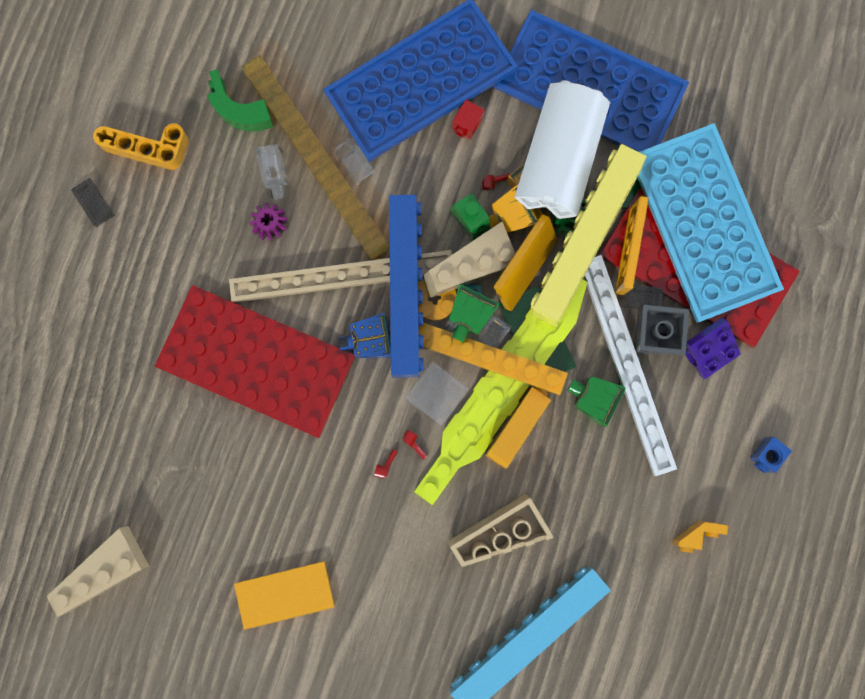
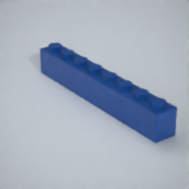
M389 195L392 378H418L419 371H424V358H419V349H423V335H419V326H423V312H418V304H423V292L418 290V282L422 281V268H418V259H422V246H417V238L422 237L421 224H417V216H421V202H417L416 195Z

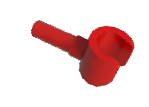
M511 173L495 177L494 175L485 176L482 180V189H495V182L507 180Z
M407 430L403 436V441L411 446L424 460L427 455L414 443L418 436Z
M392 450L384 466L377 464L374 473L375 477L381 479L387 477L389 467L398 451Z

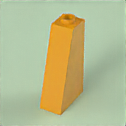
M533 387L528 390L485 456L502 468L507 469L551 401L547 397L548 393L545 390Z

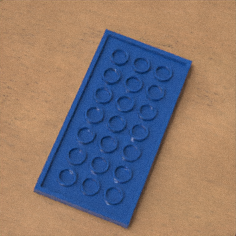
M467 0L327 86L323 91L367 161L371 162L460 107L465 100L473 99L518 71V65L474 0Z
M531 10L510 51V55L518 65V71L495 84L494 89L540 110L543 108L551 83L566 80L599 90L610 101L600 137L618 146L623 144L640 152L661 144L689 81Z

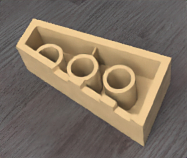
M500 222L430 269L423 276L431 298L457 289L460 284L465 286L504 272L514 257L515 252L503 222Z
M524 494L447 542L460 565L464 567L489 559L491 556L501 553L505 554L513 549L523 546L527 547L535 544V542L549 540L554 537L531 498Z
M129 526L121 527L46 596L57 617L69 613L149 567Z

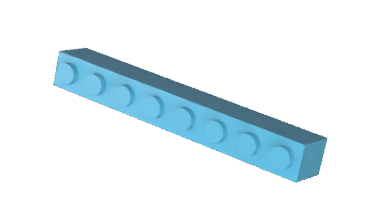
M591 567L580 568L574 574L575 578L569 584L567 582L563 583L556 590L557 594L552 599L546 598L539 605L540 609L534 615L532 613L528 614L521 621L522 625L517 630L511 629L504 636L505 640L499 646L497 644L493 645L486 652L487 656L482 661L476 660L468 668L470 671L464 677L462 675L458 676L451 683L450 695L454 699H490L611 591L610 588Z

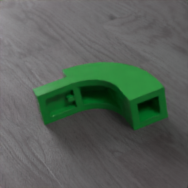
M218 69L209 71L211 80L208 81L212 93L207 94V97L216 113L224 122L236 129L249 132L262 131L274 127L264 99L249 104H240L232 101L227 95Z

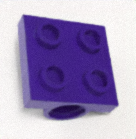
M724 318L713 323L687 341L685 356L696 367L699 376L703 379L708 378L741 355L729 323Z

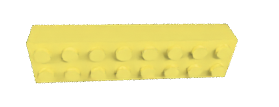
M623 144L620 145L618 151L613 149L607 161L606 169L608 170H602L595 187L597 190H591L584 207L586 209L585 212L581 210L575 220V231H569L564 240L563 253L559 251L553 261V272H547L542 281L541 288L543 290L541 294L537 292L530 304L533 316L557 328L641 172L647 157L646 155Z

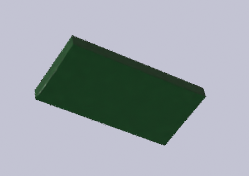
M539 286L525 291L512 311L505 309L502 302H500L499 308L512 337L525 321V316L531 309L530 304L537 292L541 294L542 291ZM565 341L558 344L545 363L546 366L563 372L577 367Z

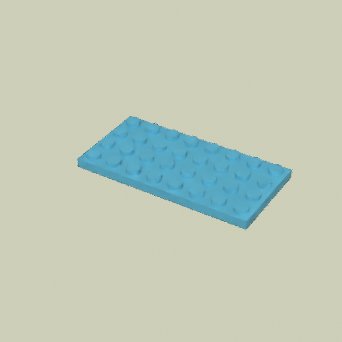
M715 123L639 152L647 157L637 178L645 197L649 198V208L696 323L784 290Z

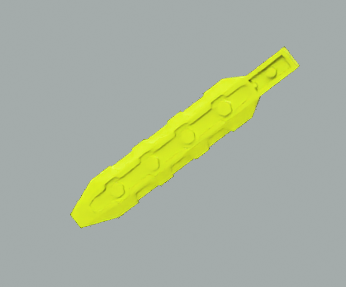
M584 279L581 281L557 328L533 316L531 308L525 316V321L512 339L507 341L502 350L545 365L558 344L564 341L576 324L588 282ZM488 371L485 377H482L474 387L473 394L458 414H455L443 431L441 455L414 492L433 505L460 467L481 458L493 441L492 437L507 416L513 413L519 404V399L529 385Z

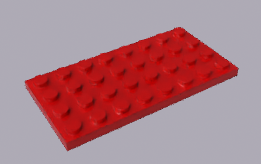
M642 188L637 192L600 253L604 260L618 268L621 261L629 210L640 196L645 197ZM647 204L635 278L692 312ZM770 253L769 255L784 290L706 319L713 324L719 319L724 318L728 321L733 336L752 348L757 345L800 272Z
M192 285L154 367L320 438L356 357L354 354L340 350V348Z

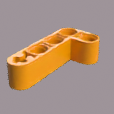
M175 123L165 127L160 141L106 126L98 127L93 133V139L96 144L108 153L169 170H175L181 166L189 142L188 135L180 125ZM180 133V137L178 139L172 140V137L175 134ZM131 142L130 147L124 149L125 144ZM148 148H152L151 153L145 155V151ZM174 154L171 160L165 161L167 155Z

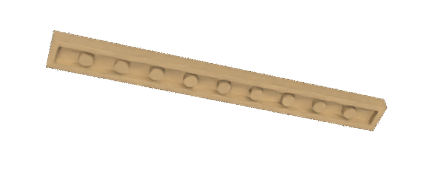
M451 250L423 253L422 259H418V268H422V278L430 269L452 255ZM390 258L229 279L231 301L234 303L390 282Z

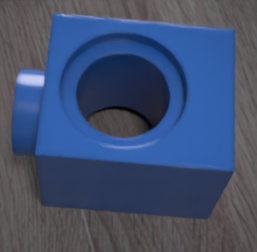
M765 437L750 459L755 462L754 466L761 472L776 473L792 450L775 437ZM768 451H771L773 454L771 462H768L766 459Z

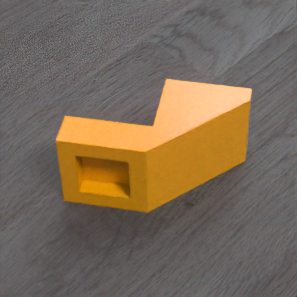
M698 520L673 539V545L679 546V551L694 553V549L702 550L703 535L719 538V534L727 535L728 525Z

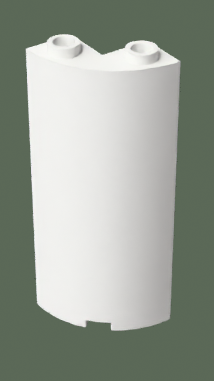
M566 80L549 85L515 194V198L527 209L547 207L558 219L578 216L610 105V101L603 96L601 91Z

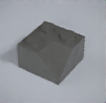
M642 305L637 309L634 345L636 353L686 355L689 309Z

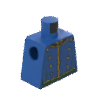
M385 313L350 324L351 335L338 337L340 350L353 348L356 358H391V346Z

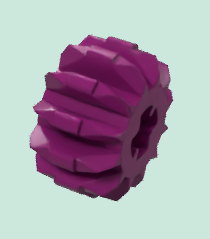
M266 202L264 209L257 206L258 213L252 212L251 216L254 220L249 222L250 226L254 227L252 232L255 235L259 234L261 240H264L267 236L269 241H273V235L281 238L279 231L287 230L286 226L283 225L288 222L287 217H283L285 211L283 209L278 210L277 204L272 205L270 208V205ZM271 218L272 221H270V225L267 226L265 223H267L268 219Z

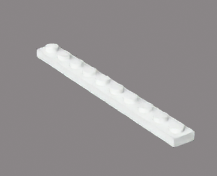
M602 255L594 257L584 279L588 282L587 288L621 385L626 387L624 393L653 476L676 470L674 458Z

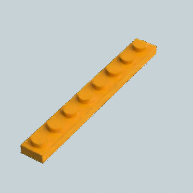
M423 323V326H419V335H423L424 348L559 396L561 395L568 375L566 372L466 338L464 343L452 338V332Z

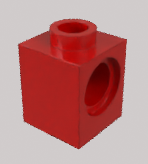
M465 100L452 121L454 133L459 137H467L471 140L484 119L485 110Z

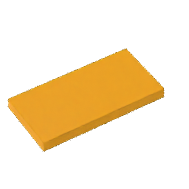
M640 196L629 210L615 289L616 294L624 295L633 289L648 197Z
M542 214L494 285V289L504 308L509 311L513 310L558 242L551 220L546 215Z
M325 561L234 583L244 630L335 607Z

